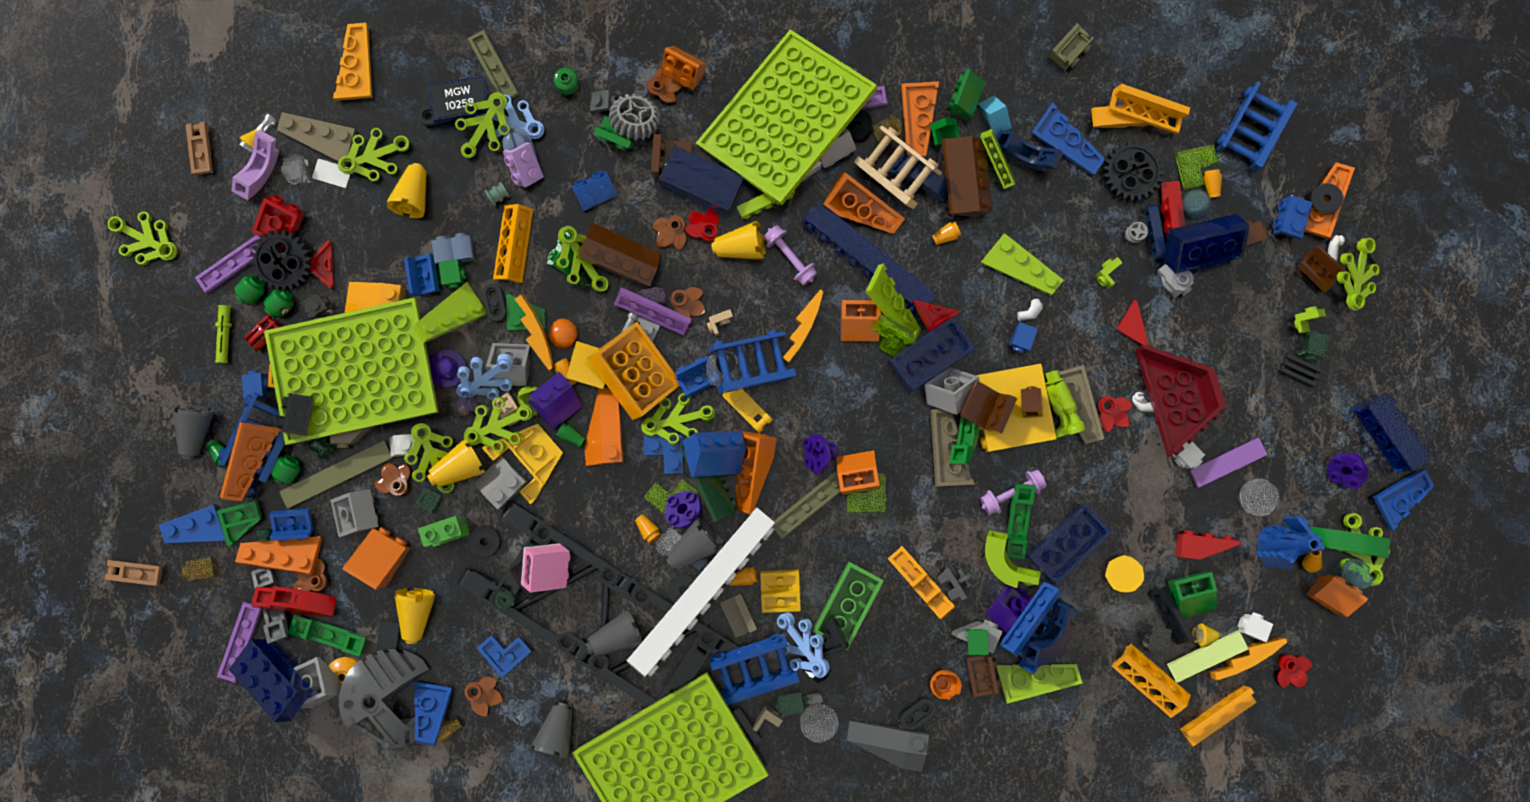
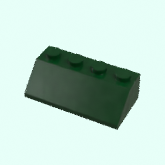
M684 449V450H682L681 452H682V454H683V456H684V459H685V461H686V463H687V465H688L687 458H686V454H685V449ZM719 476L694 478L714 523L736 513L734 509L738 507L734 498L729 499L727 491H729V487L725 480L721 481Z

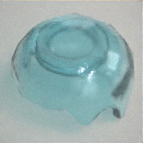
M1192 190L1186 193L1182 200L1185 214L1198 220L1206 217L1212 208L1210 196L1202 190Z
M1351 559L1342 566L1341 578L1346 580L1345 584L1350 587L1354 586L1364 590L1370 587L1374 579L1369 574L1370 567L1362 560Z

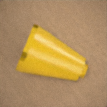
M413 163L406 168L387 199V208L401 216H403V213L410 214L409 218L423 217L425 213L426 170L422 165Z
M755 221L715 238L714 242H712L713 253L718 257L764 259L763 255L766 253L764 235L758 230L761 229L760 223Z
M466 439L461 441L428 470L430 474L427 477L432 486L436 484L437 487H441L485 473L484 469L479 470V467L482 465L472 447H466L465 444L468 443Z
M408 588L398 589L395 591V601L401 638L408 644H415L422 639L435 599V593L433 594L432 590L414 588V591H407Z

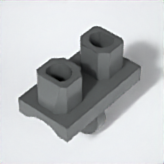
M950 564L937 577L943 586L949 582L954 586L953 589L947 592L951 601L959 600L960 598L964 600L970 594L967 588L972 585L969 581V578L973 576L971 572L965 574L962 568L956 571L954 566Z

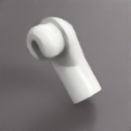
M1333 235L1328 247V254L1336 261L1338 259L1339 245L1342 246L1345 242L1342 235Z
M1033 299L1029 310L1017 312L1018 321L1035 319L1043 308L1041 301Z
M1142 392L1134 394L1132 401L1139 411L1154 412L1151 402L1145 400Z

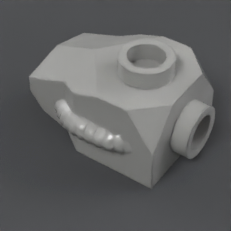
M1174 259L1158 270L1162 285L1174 299L1180 294L1185 296L1192 290L1191 285L1195 283L1193 274L1185 266L1179 265Z

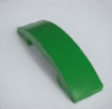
M961 417L957 445H952L949 464L968 465L977 444L980 426Z
M1020 483L1015 485L1007 527L1006 553L1008 558L1025 560L1028 542L1026 538L1036 485Z
M1310 527L1313 533L1321 537L1325 549L1388 558L1390 539Z
M296 614L293 616L288 634L320 642L361 657L367 640L366 637L350 630Z

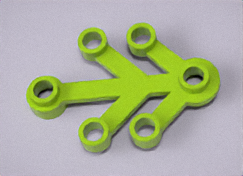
M495 92L486 101L468 102L465 105V111L468 114H473L479 109L489 108L485 115L456 120L455 126L458 130H464L468 126L479 124L470 141L461 147V153L464 157L472 158L476 154V145L486 129L490 140L489 148L492 151H497L500 148L501 144L497 140L492 121L495 113L500 123L498 127L499 133L506 135L510 132V126L507 124L504 113L507 99L502 93ZM495 99H499L501 101V104L499 106H496L494 104ZM469 104L474 106V111L468 110ZM459 121H463L465 123V126L463 128L458 126ZM501 126H507L508 131L502 132ZM493 141L498 143L497 148L491 146ZM466 147L471 148V154L465 152Z
M373 128L370 132L369 142L361 156L356 157L359 147L364 146L365 140L361 135L353 137V144L348 155L341 157L338 161V168L342 173L350 175L356 172L368 177L372 182H377L380 179L378 171L368 170L359 166L363 163H369L386 170L389 175L397 173L398 168L394 163H387L377 158L395 151H407L410 146L408 139L405 136H397L393 144L374 150L378 140L382 139L383 133L379 128ZM375 131L380 132V135L378 137L373 136V133ZM357 138L362 139V142L360 144L355 143V140ZM400 142L405 143L403 148H400L398 145ZM347 162L352 164L350 168H345ZM390 166L395 167V170L393 172L388 171V168ZM372 173L377 174V177L375 179L370 178V175Z
M145 211L138 214V220L141 222L144 234L127 226L126 222L120 217L114 216L108 220V228L116 233L124 232L140 241L130 245H121L119 247L121 255L129 257L133 252L148 247L156 249L147 254L139 253L136 255V263L143 266L147 265L150 260L157 258L169 261L176 257L177 247L172 242H169L166 232L168 224L166 222L157 220L154 223V228L159 234L161 242L159 243L155 241L150 222L152 217ZM147 215V219L143 221L142 217ZM121 223V226L117 229V224ZM163 223V228L159 229V225ZM128 248V252L124 254V249ZM170 248V253L166 254V250ZM144 256V261L140 262V258Z
M571 226L561 228L558 238L562 243L560 257L556 260V265L559 268H566L569 265L568 253L570 247L574 252L571 273L567 276L568 283L577 284L579 282L580 264H582L592 279L593 289L597 292L605 291L609 285L608 280L604 276H599L592 264L576 258L580 249L577 242L582 243L585 236L577 234L576 230ZM566 232L570 234V239L565 238ZM561 259L565 260L564 266L560 264ZM572 275L576 277L575 282H572L570 279ZM597 281H600L602 284L600 288L596 285Z
M1363 238L1357 243V249L1360 252L1357 268L1352 253H1344L1340 258L1341 263L1348 266L1354 282V286H1352L1350 274L1347 271L1337 274V281L1345 286L1348 294L1346 303L1352 311L1362 308L1365 305V298L1376 291L1375 283L1366 281L1372 276L1378 275L1380 271L1377 264H1369L1366 267V272H1364L1367 254L1374 252L1376 247L1375 241L1372 238Z
M682 393L678 397L679 402L667 419L661 420L672 404L670 399L664 398L660 401V407L654 416L645 419L641 428L645 435H658L667 440L670 445L675 446L680 442L678 434L668 433L662 428L671 427L688 438L691 432H698L695 428L689 429L682 425V423L698 419L704 422H711L715 418V411L713 407L706 405L700 411L680 415L684 407L690 403V397L687 398L686 402L681 401L685 397L684 393ZM664 402L669 403L666 407L662 406ZM705 410L710 411V414L705 415L703 413ZM654 424V427L649 429L648 425ZM672 437H677L676 441H670Z
M497 397L492 402L493 410L487 426L481 428L483 418L488 414V408L485 405H480L475 409L476 418L473 426L467 428L464 432V439L468 441L469 445L475 446L482 443L492 447L495 452H500L505 448L504 442L502 440L495 441L484 435L493 433L508 439L511 444L516 445L522 440L521 434L510 432L502 427L519 419L526 421L532 418L534 415L532 406L524 404L517 409L516 413L498 420L501 409L505 406V400L502 397ZM497 400L502 402L501 407L496 405ZM479 408L484 409V414L479 412ZM526 410L527 416H523L521 411ZM471 433H474L476 435L475 439H472L470 437ZM513 435L518 437L517 442L513 440ZM496 443H500L501 449L496 448Z
M418 423L411 430V436L414 441L410 452L404 456V460L407 464H415L418 460L416 455L422 444L424 448L423 456L418 469L412 473V478L415 481L422 482L425 479V471L429 461L433 467L439 462L437 457L442 459L448 454V452L433 448L429 440L439 442L441 446L446 448L452 445L453 440L449 436H440L432 433L428 425ZM420 429L424 431L422 436L418 435ZM445 438L449 439V443L447 445L443 444V440ZM410 455L414 456V460L412 462L408 461V457ZM421 472V478L416 479V474ZM454 483L448 484L444 488L442 486L437 488L443 493H449L453 490Z
M1355 513L1347 514L1343 520L1344 525L1351 532L1361 534L1359 529L1362 524L1361 517ZM1349 518L1353 519L1352 525L1349 524ZM1372 527L1369 530V535L1374 536L1373 532L1377 530V536H1383V531L1379 527ZM1336 550L1338 552H1346L1362 560L1364 567L1355 564L1352 559L1344 558L1340 561L1342 569L1352 570L1362 575L1365 583L1371 586L1379 585L1382 582L1383 573L1381 567L1385 558L1377 557L1373 564L1370 555ZM1346 561L1349 562V567L1345 566ZM1370 573L1374 574L1373 579L1370 578Z

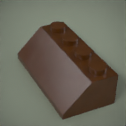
M966 136L943 139L942 145L950 215L978 217L991 213L992 200L986 148L981 137Z
M591 222L576 258L647 288L650 287L657 271L661 253Z

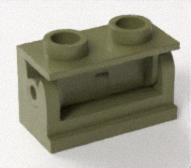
M1076 23L1052 50L1049 57L1065 71L1070 66L1073 68L1080 60L1079 55L1081 53L1086 54L1093 46L1090 43L1094 37L1088 40L1090 35Z

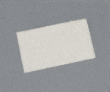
M318 159L312 176L313 179L346 188L350 175L344 174L339 170L338 164Z

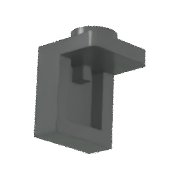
M611 90L592 92L590 111L593 113L610 111L614 100H618L620 95Z

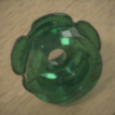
M587 272L579 273L580 280L576 285L578 288L586 291L592 285V279Z
M272 528L255 530L256 536L254 538H258V542L270 541Z
M510 591L499 592L496 595V606L502 610L510 609V606H513L515 602L514 597H512L513 594Z

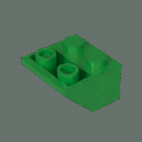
M966 69L964 75L960 74L948 108L951 109L949 115L970 122L973 118L985 82L970 69Z
M1204 571L1168 581L1172 598L1183 618L1217 608V588L1212 572Z

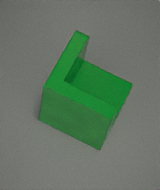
M943 118L930 124L936 146H943V139L961 137L956 118Z
M965 629V637L968 638V654L988 655V630Z

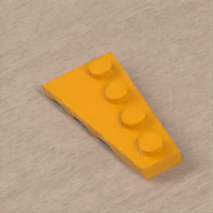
M347 24L343 57L340 60L341 67L339 76L337 75V87L333 99L339 101L373 98L368 24Z

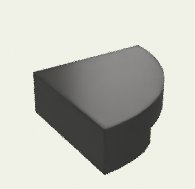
M820 692L802 697L803 704L823 702Z

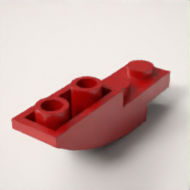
M273 586V588L256 587L251 606L261 609L292 611L294 614L333 617L337 598L293 588Z

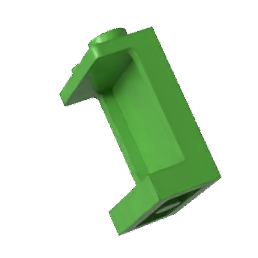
M454 516L418 528L424 547L430 545L436 547L469 536L470 534L466 516Z

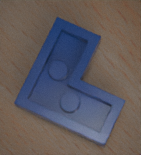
M678 435L680 442L675 446L670 445L667 440L660 436H644V455H664V474L684 473L683 454L681 452L683 450V435ZM672 437L670 441H676L677 437Z
M494 635L488 637L477 647L478 651L501 678L532 652L531 648L520 636L507 648H504Z

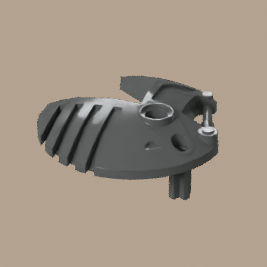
M388 649L389 652L386 653L383 650L376 651L377 655L372 656V654L365 656L367 658L365 661L360 659L349 670L341 685L339 710L345 726L353 727L362 734H366L380 743L383 749H394L405 746V741L409 739L410 743L415 741V717L400 719L385 701L423 675L429 668L423 659L411 652L403 650L405 653L403 654L398 653L396 649ZM373 697L375 699L374 706H365L364 699ZM368 717L384 736V739L375 735L358 722Z

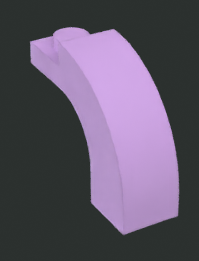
M261 130L255 133L252 156L247 165L233 176L232 192L249 200L263 187L275 167L279 150L275 148V138Z

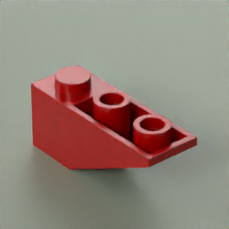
M1184 530V534H1177L1175 557L1200 560L1241 544V541H1234L1235 537L1222 536V539L1215 538V534L1203 533V536H1196V532Z

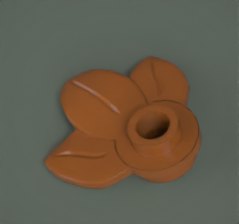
M661 69L657 70L655 77L651 78L647 83L649 93L653 96H658L665 103L676 102L674 93L683 87L681 83L661 73Z
M673 215L669 219L660 218L653 224L652 228L659 232L656 239L659 248L673 244L680 251L684 247L687 240L684 232L686 224L681 216ZM674 221L678 222V228L673 227Z
M689 287L685 291L676 290L671 294L670 302L675 307V312L689 318L690 315L700 316L705 313L703 304L698 300L703 294L702 290L696 287ZM679 296L683 297L681 303L676 301V298Z
M384 463L381 469L382 478L375 481V487L383 494L391 493L394 496L406 494L408 491L407 481L411 475L409 466L404 463L397 468L391 463Z
M317 557L312 575L296 573L299 579L295 582L293 588L316 592L326 588L328 580L324 574V562Z
M484 677L479 682L469 683L465 688V697L471 701L472 710L480 716L486 717L489 706L497 705L503 701L500 692L494 689L497 683L495 678ZM473 688L478 690L477 695L472 694Z

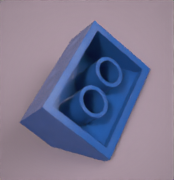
M742 431L695 433L683 440L691 478L739 474L746 451Z

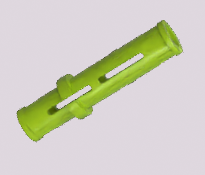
M218 305V322L215 324L217 327L215 363H228L229 328L232 327V323H230L231 306Z

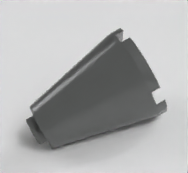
M180 405L173 406L178 454H181L182 458L193 459L194 456L199 455L214 415L213 409L208 411V407L186 405L185 408H180Z
M701 518L696 519L667 554V562L673 569L677 568L680 570L722 549L721 542L717 544L715 541L718 538L715 532L705 521L700 523Z
M628 611L622 612L588 637V643L585 644L588 654H593L594 657L637 649L642 643L638 628H635L633 624L635 621Z
M558 702V705H553L531 744V750L568 760L572 724L570 705Z

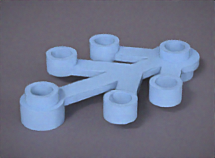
M504 94L505 97L509 98L505 108L509 117H505L510 129L519 127L526 130L531 139L541 138L544 134V126L541 122L533 119L528 102L522 100L517 105L519 111L524 114L526 123L519 120L512 106L511 97ZM526 104V109L522 110L521 105ZM478 110V111H476V112L474 113V115H475L476 117H477V116H482V115H479L480 110ZM495 113L492 120L499 122L497 114ZM502 126L501 131L507 132V126ZM537 127L538 132L532 133V129ZM496 129L495 132L497 134V140H499L502 134H500L498 129Z
M500 354L496 365L484 374H482L481 369L482 359L479 357L472 358L470 367L474 372V381L469 382L468 379L470 374L469 368L459 367L457 376L461 379V383L457 386V395L464 399L473 398L475 395L487 396L490 400H494L499 397V390L495 387H500L503 391L511 390L512 381L510 379L491 378L501 371L506 372L512 368V356ZM480 386H494L489 389L478 388Z
M789 612L781 614L777 619L778 626L786 629L798 645H790L787 642L788 646L785 649L783 648L785 655L789 653L803 655L810 661H802L800 658L792 659L790 661L791 669L794 671L799 669L811 670L818 678L826 676L829 672V663L823 659V637L820 634L811 637L812 623L809 619H804L798 624L799 629L803 632L802 638L794 628V616ZM811 645L815 647V655L812 652Z

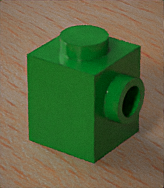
M458 259L438 262L441 284L448 288V290L459 289V286L463 285L464 279H466L465 268H462V263Z

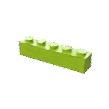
M990 129L981 133L982 142L1003 188L1015 185V179L993 130Z
M793 191V193L788 197V199L794 197L793 195H795V191ZM764 193L737 206V211L742 220H747L751 218V215H757L762 210H768L773 207L772 205H778L779 203Z

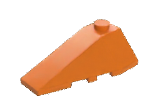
M841 172L832 184L823 205L840 217L892 234L896 232L905 220L904 217L844 172Z
M608 387L599 388L584 446L586 466L624 463L620 403Z
M742 431L746 451L740 472L737 474V484L735 485L736 505L738 507L737 510L752 514L774 459L777 438L765 434Z

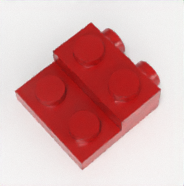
M280 196L265 197L252 232L261 236V234H267V231L273 230L275 232L276 229H280L282 232L288 229L290 234L299 230L305 213L301 212V208L295 204L288 205L284 203V199ZM281 243V247L286 249L285 244Z

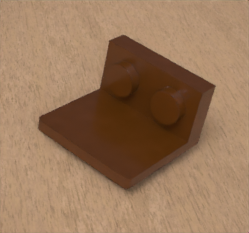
M654 134L651 165L652 177L690 179L692 142L662 140L661 134Z
M974 381L960 416L989 432L1002 434L1017 398L1012 395L1001 394L979 381Z

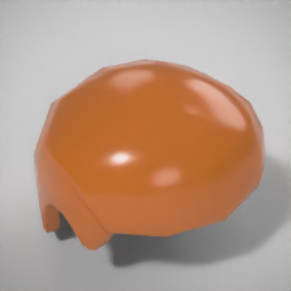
M564 318L554 321L549 328L551 344L556 349L565 350L571 348L578 335L576 325L571 320Z
M940 670L932 676L930 688L932 693L939 699L950 700L953 696L960 694L962 683L954 672Z

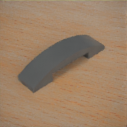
M260 568L251 572L255 588L279 587L273 569ZM263 609L266 623L263 627L267 644L287 638L288 624L286 611Z

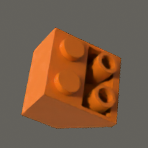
M675 46L666 47L661 73L681 83L684 87L694 90L704 76L706 63Z
M842 300L841 341L879 342L881 310L873 300Z
M874 450L836 457L837 473L842 495L881 489Z
M1319 575L1307 593L1309 597L1341 617H1349L1368 600V598L1362 595L1363 591L1354 586L1346 585V580L1337 575L1334 577L1331 575Z

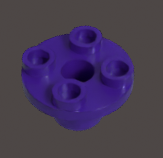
M449 349L441 350L435 353L429 361L432 380L436 385L451 388L461 383V379L457 376L458 369L462 366L467 367L465 359L458 352Z
M820 434L811 435L803 441L805 448L804 464L806 468H811L816 473L825 472L829 468L831 460H835L838 456L837 446L833 442H827Z
M1356 453L1337 454L1328 463L1329 479L1344 487L1358 489L1368 478V468L1362 457Z
M692 491L678 492L675 495L669 496L666 501L665 518L675 528L691 526L701 514V500Z

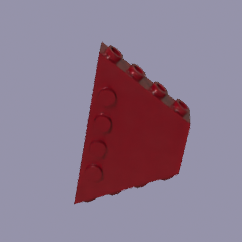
M1141 344L1135 352L1167 458L1172 454L1177 456L1185 449L1182 446L1184 443L1190 444L1198 437L1195 433L1199 430L1201 432L1206 430L1210 426L1208 422L1211 419L1215 421L1223 414L1221 410L1226 406L1216 371L1205 364H1197L1188 358H1180L1168 351H1160L1151 345Z

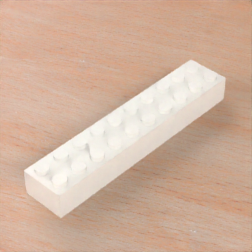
M756 508L628 658L627 663L643 677L647 675L651 677L658 669L656 664L660 660L665 661L671 654V646L673 644L677 646L685 636L683 632L686 629L690 631L697 623L696 617L700 613L703 616L711 606L709 601L712 598L716 600L724 590L722 586L725 583L729 585L737 575L735 573L736 569L741 570L749 561L747 556L749 554L754 555L762 545L760 543L762 539L765 541L775 530L772 528L775 522Z

